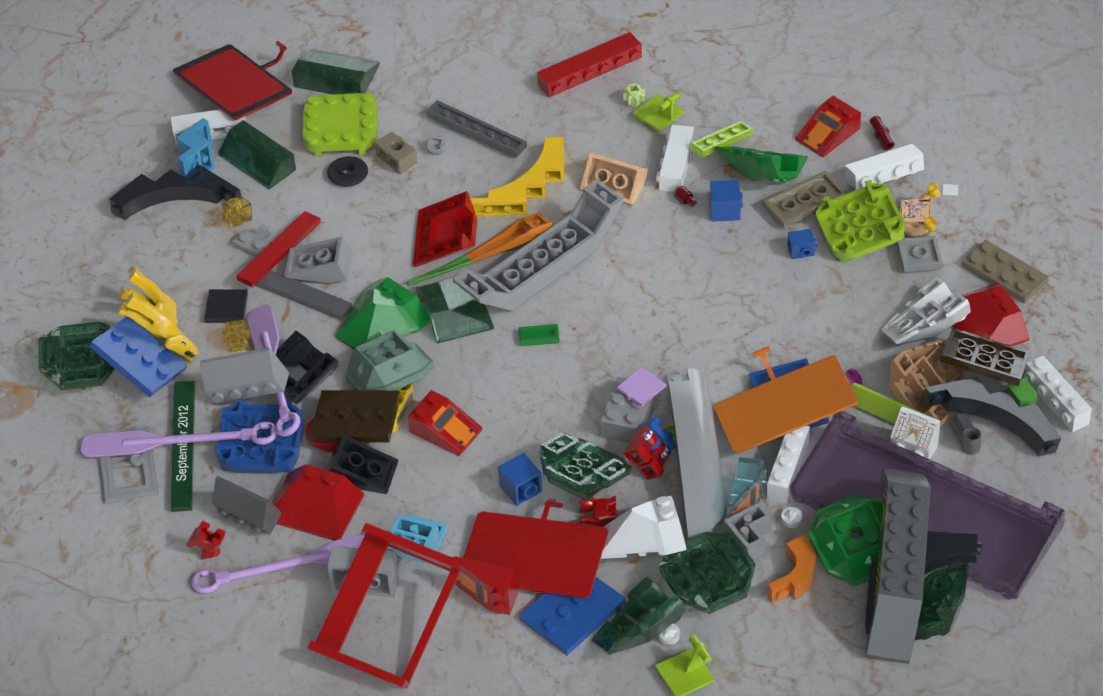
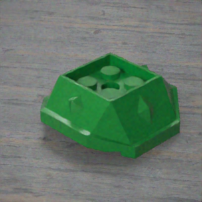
M855 494L817 511L808 533V538L826 574L843 580L854 587L869 581L870 566L877 567L882 500ZM859 533L862 537L855 539L851 534Z

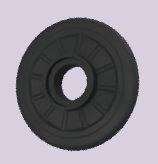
M353 156L336 159L329 165L327 170L330 181L343 187L361 183L368 174L367 164L362 159ZM349 169L352 170V172H350V173H344V172H343V171L349 170Z

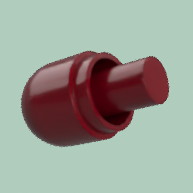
M679 186L674 190V197L684 205L689 204L691 207L696 205L697 201L693 199L692 192L686 187Z

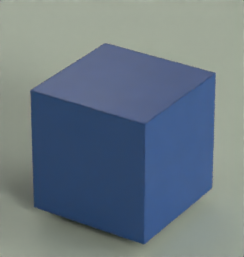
M739 180L710 181L712 222L740 220V209L743 208V195L739 189Z
M525 453L498 466L499 486L516 506L543 492L541 471Z

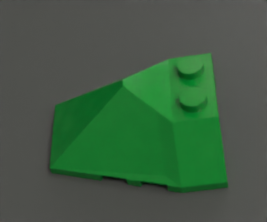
M715 146L717 153L752 181L769 178V181L789 182V179H796L808 158V156L790 153H776L774 151H760L734 146Z
M389 277L375 281L360 294L335 336L338 340L355 350V347L369 342L371 338H378L393 330L401 336L411 332L415 334L430 323L432 317L417 295Z

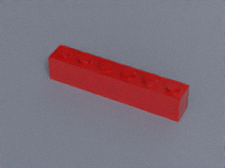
M628 32L538 71V86L550 98L642 58V44L631 32Z

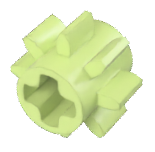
M630 84L627 88H624L623 101H627L628 105L638 106L641 102H644L645 89H641L640 85Z

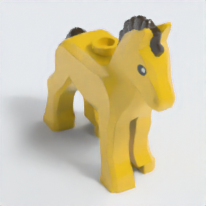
M134 268L129 276V281L140 287L148 296L132 288L126 289L123 287L119 298L128 300V302H122L117 310V314L129 317L154 337L165 339L164 346L167 349L193 362V357L198 355L199 351L176 326L178 324L176 303L172 298L163 293L154 282L146 278L137 268Z

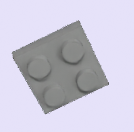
M936 235L904 238L901 241H897L904 272L943 268Z

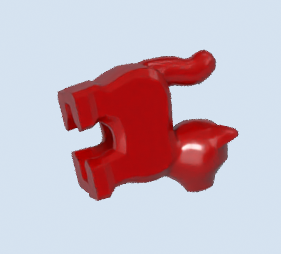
M586 495L579 501V513L593 511L592 517H580L578 520L580 524L587 523L603 527L617 518L616 496H612L610 499H595L591 495Z
M201 521L199 526L194 529L189 537V541L186 543L188 548L194 547V545L203 548L202 560L219 556L221 551L219 545L226 533L220 528L214 533L207 530L210 524L205 521Z

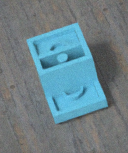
M408 514L407 517L397 516L390 533L438 551L448 528L447 524ZM388 547L387 549L389 551H395L396 556L404 557L407 559L423 563L422 560L404 554L390 547Z

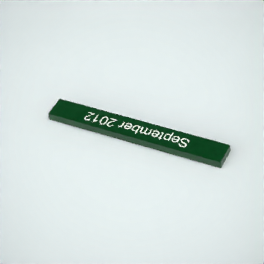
M195 381L175 382L173 436L194 434ZM194 442L173 444L172 512L192 511Z

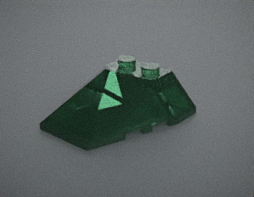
M968 563L933 571L924 579L923 601L915 640H927L936 635L944 636L951 631L965 598L969 572Z
M645 577L627 595L629 600L625 605L616 608L615 612L617 615L611 622L606 621L591 641L609 655L652 642L669 626L681 619L682 614L686 612L683 601L673 593L666 596L654 581Z

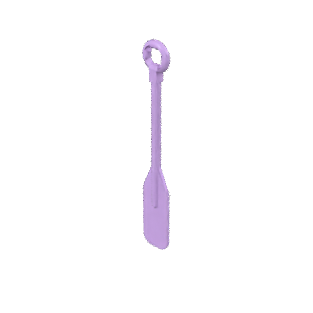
M263 304L253 310L247 318L255 350L271 348L276 355L279 334L274 314L269 304ZM284 392L276 393L280 408V419L276 423L275 431L279 436L287 437L298 429L300 417L297 413L290 412ZM293 419L294 424L283 431L282 425L284 422Z
M260 422L253 428L241 429V431L159 436L145 431L89 434L83 438L81 453L85 457L131 455L145 452L163 444L242 439V441L252 440L258 445H265L273 442L278 434L275 431V425L271 422ZM271 428V436L268 438H257V431L259 429Z
M365 535L332 541L311 555L241 570L216 572L212 569H202L194 574L192 586L199 593L209 594L214 592L220 584L229 583L230 580L309 563L328 565L332 546L359 548ZM213 575L215 584L204 586L203 588L199 587V577Z

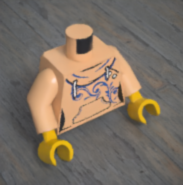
M931 183L927 187L928 192H924L916 198L901 201V210L899 212L902 214L905 226L904 234L914 238L929 236L930 232L935 231L937 222L934 217H931L933 202L931 197L938 198L940 196L939 186L936 183Z

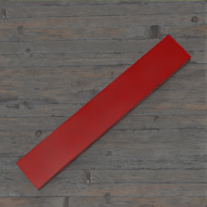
M304 211L236 275L237 281L253 288L289 253L290 248L296 247L321 223L320 217Z

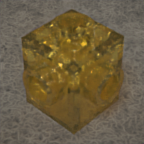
M241 196L223 202L222 219L233 227L251 221V203Z
M245 319L225 322L226 330L222 331L223 341L228 342L229 353L249 350L248 339H251L250 327H246Z

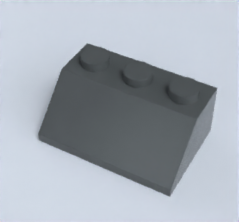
M219 476L216 477L212 504L218 509L217 513L226 518L229 515L234 517V521L242 526H245V524L251 525V529L259 534L265 532L270 535L282 512L268 499Z

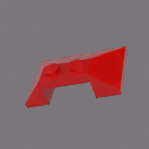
M467 191L418 210L413 258L414 267L475 247L477 216Z
M988 285L962 295L968 300L971 312L966 315L965 319L952 325L953 328L1010 346H1016L1029 341L1030 337L1022 311L1002 285Z
M305 464L287 474L272 501V504L282 512L276 524L332 541L340 540L363 500L364 493L342 474Z

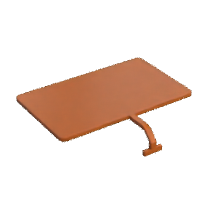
M769 346L753 352L754 357L760 355L771 381L714 405L716 414L735 454L742 453L855 406L858 403V399L836 356H828L776 378L765 355L766 352L770 351Z

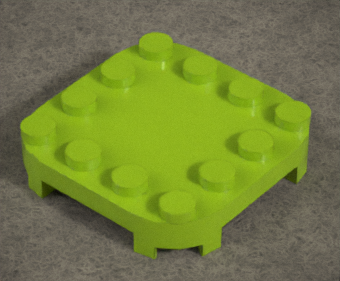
M372 93L312 95L308 97L303 117L305 149L314 152L315 156L322 157V152L359 150V155L366 154V150L375 146V142L378 140V107Z
M872 180L864 181L865 187L832 200H830L829 196L822 199L823 203L816 210V216L831 252L835 257L839 258V261L847 262L848 260L859 258L904 239L905 226L902 214H900L890 194L889 187L885 183L882 185L880 183H872Z

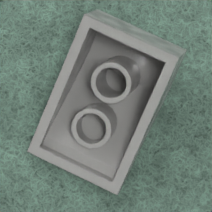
M343 237L290 248L285 277L322 283L347 280L352 252Z

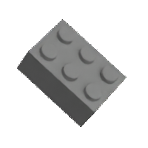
M617 376L600 421L601 437L629 443L637 431L638 425L646 423L651 417L657 401V395L641 407L633 400H628L626 395L617 390V387L627 379Z
M332 546L327 566L332 592H339L359 548ZM386 551L366 595L395 597L399 579L395 551Z

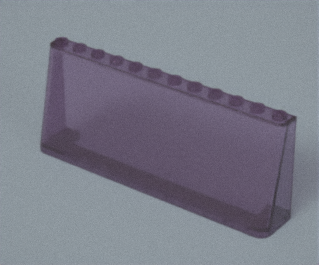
M844 411L834 414L789 487L792 499L795 502L805 503L813 510L818 511L855 494L883 501V490L880 488L882 468L924 474L931 487L928 531L978 534V542H982L981 555H977V563H960L942 568L949 573L954 572L961 575L966 581H974L988 591H996L1008 600L1019 597L1062 530L1065 519V510L1045 501L1040 509L857 427L856 417Z

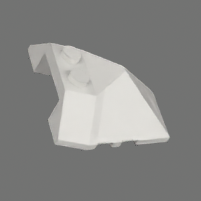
M935 277L917 292L919 296L913 302L908 301L905 304L907 308L901 314L896 313L881 328V331L896 344L934 337L955 323L965 319L966 315L971 312L970 304L961 294L955 297L945 282Z
M662 496L634 507L605 525L604 527L608 529V536L601 559L627 557V554L639 553V557L646 556L648 552H659V555H668L687 550L672 496Z

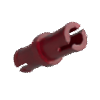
M880 116L872 117L869 122L875 131V137L880 140L884 150L892 149L895 143L889 135V129L884 126Z

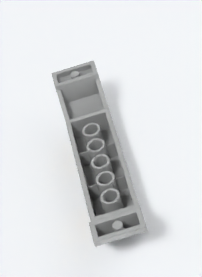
M596 179L583 188L582 195L570 215L487 273L478 274L466 269L453 278V282L479 303L512 311L597 251L620 210L624 198Z

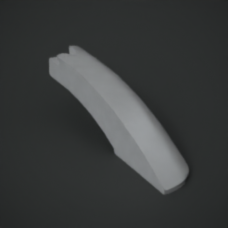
M687 368V374L667 376V389L688 539L704 536L712 532L713 527L717 524L721 525L726 514V504L707 378L702 371L695 368Z

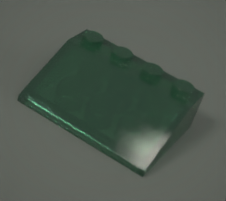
M312 49L300 57L291 71L293 86L295 88L333 95L365 94L380 62Z

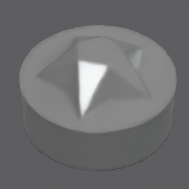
M440 136L430 137L426 142L428 152L432 155L443 153L445 150L443 138Z

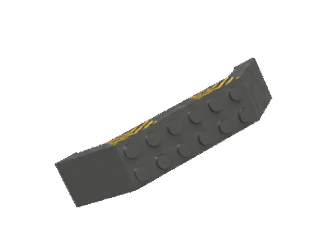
M882 468L880 488L883 490L874 608L867 637L866 657L909 664L923 601L931 487L924 474Z

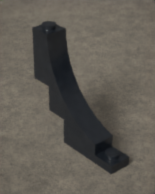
M201 165L185 177L172 169L156 181L140 174L109 199L111 212L124 220H127L143 209L168 201L200 200L217 204L222 199H225V201L235 206H239L242 203L239 188Z
M977 377L925 387L920 401L923 407L942 404L947 412L966 413L995 422L1019 436L1038 456L1055 453L1062 439L1037 404L1019 407L1007 390L989 394Z
M928 531L925 574L953 564L977 563V555H981L982 542H978V534ZM870 566L865 621L867 635L869 634L875 599L877 567Z

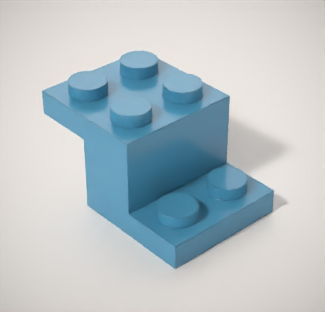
M202 118L176 137L179 152L178 163L181 176L183 177L199 165L210 171L215 168L209 124L206 119Z

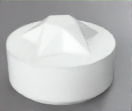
M795 507L784 509L781 514L782 524L787 528L800 526L802 523V512Z
M673 623L661 625L658 629L660 642L665 645L677 643L680 639L679 627Z

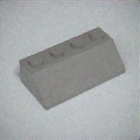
M271 348L200 361L205 392L215 404L284 392L289 372Z

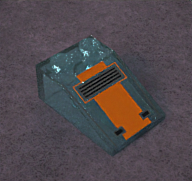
M739 457L727 505V518L759 503L761 495L766 494L767 483L763 482H766L767 470L764 469V461Z

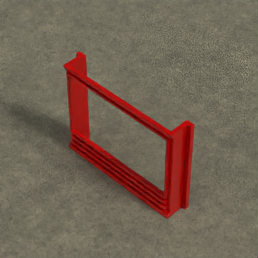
M365 522L362 529L365 536L316 642L311 640L307 649L398 687L408 689L461 571L459 568L460 560ZM388 547L450 572L402 678L340 652Z

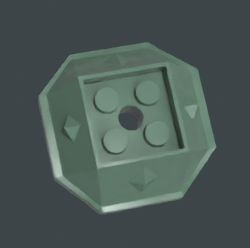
M393 330L378 338H371L369 342L355 347L345 376L347 382L354 390L395 391L424 378L434 368V363L416 343L409 342Z

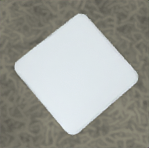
M943 184V195L958 196V185Z

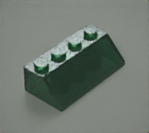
M244 120L229 130L218 152L220 157L269 190L296 170L295 158L292 152Z

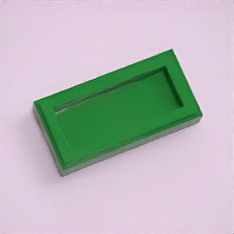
M558 324L519 327L520 346L560 343Z

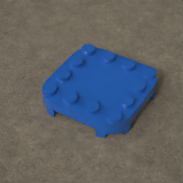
M238 399L236 404L223 409L220 432L241 431V429L253 428L260 422H271L276 426L277 421L280 419L279 405L245 404L244 399ZM286 400L290 412L299 415L300 425L292 435L287 437L277 435L275 440L269 444L258 445L252 440L242 441V439L219 440L218 445H216V454L221 469L223 471L288 473L292 471L299 458L304 426L302 411L294 406L292 401ZM293 419L284 422L282 425L283 431L294 424ZM271 428L259 429L257 431V438H268L271 436Z

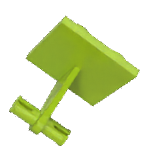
M676 91L673 95L666 98L656 94L633 112V116L661 132L685 113V110L675 105V102L681 98V94Z
M697 635L689 637V642L694 648L655 665L656 670L674 696H685L715 682V678L705 665V663H709L712 660V657L708 653L705 643H701Z

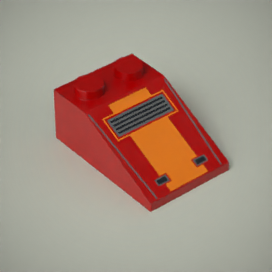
M833 95L819 106L795 137V140L824 158L860 129L861 112Z
M430 390L408 415L409 432L459 457L483 430L482 426L450 399L433 390Z
M454 556L453 558L460 560L459 568L461 570L455 585L489 611L510 615L518 596L516 569Z

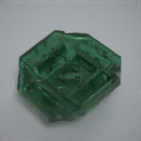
M99 321L59 326L47 335H42L38 338L40 373L60 390L78 388L84 390L86 387L102 386L115 368L89 346L93 340L111 327Z

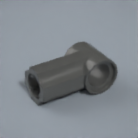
M963 413L956 414L951 419V425L962 443V450L970 455L978 453L981 448V431L974 427L968 415Z

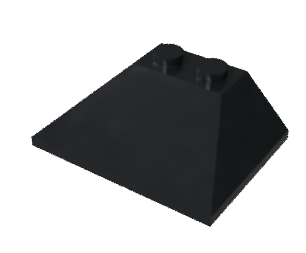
M296 330L276 352L277 358L289 372L284 395L296 405L339 367V361L327 352L323 354Z

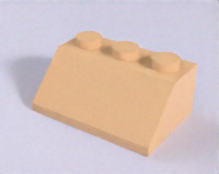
M590 153L580 189L583 190V188L598 179L623 197L625 203L633 205L644 187L648 169L600 154Z

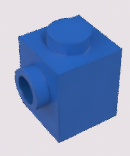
M811 229L788 232L787 246L792 259L815 256V247H818L816 236L812 235Z

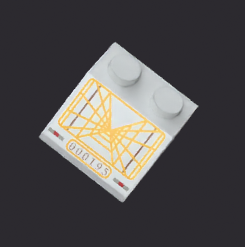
M902 406L891 434L890 450L928 464L938 447L940 420Z

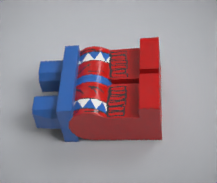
M656 416L649 418L646 423L638 425L637 431L623 452L634 466L637 465L636 468L647 480L663 475L665 471L663 465L669 458L671 451L675 448V444L672 442L674 435L670 430H661L659 428L662 421ZM633 453H637L636 458L632 455Z

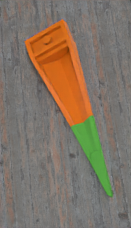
M540 213L523 217L479 247L439 268L408 280L407 284L410 286L527 245L536 238V235L540 236L550 229L552 222Z

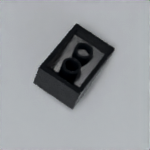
M343 434L334 447L327 470L344 475L360 490L387 494L399 460Z

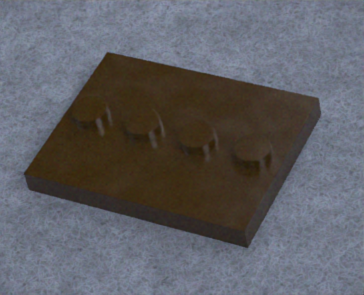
M952 328L940 362L1019 386L1030 352Z
M322 390L309 435L310 441L338 442L344 434L359 442L390 443L401 399L400 391Z

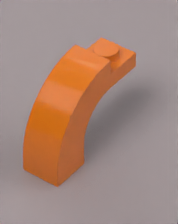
M805 534L786 543V557L792 563L794 569L788 575L768 584L767 597L771 603L782 600L788 595H791L796 600L804 595L813 583L816 557L814 548Z

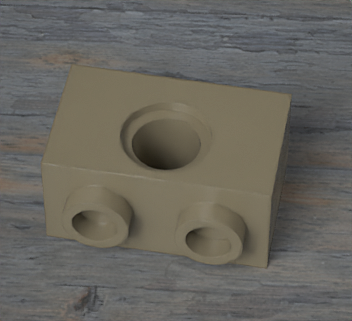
M390 132L375 142L376 156L399 174L417 164L416 149L395 133Z

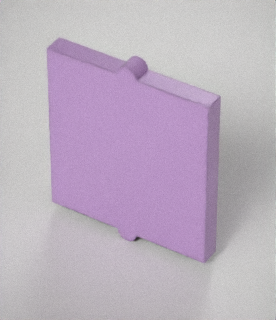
M641 367L617 387V390L626 395L628 400L631 399L642 407L662 391L666 384L658 379L655 374H651Z

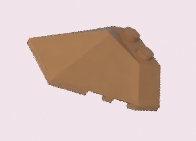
M942 339L901 351L890 362L888 383L892 393L901 404L940 420V427L950 417L951 412H947L942 404L923 407L920 401L925 387L959 381L963 379L964 375L962 368L940 362L945 348Z

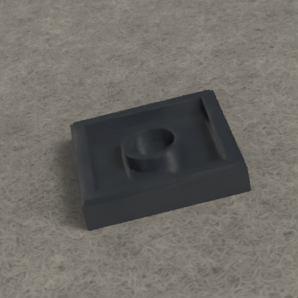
M209 289L204 317L205 323H244L248 289Z

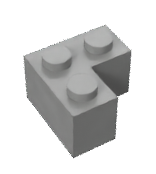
M760 502L724 520L725 538L747 564L765 555V538L763 535L771 532V515Z

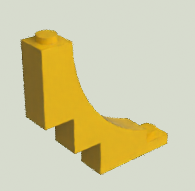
M545 137L543 151L529 171L509 184L488 190V198H470L476 216L527 215V199L546 198V182H565L564 137Z

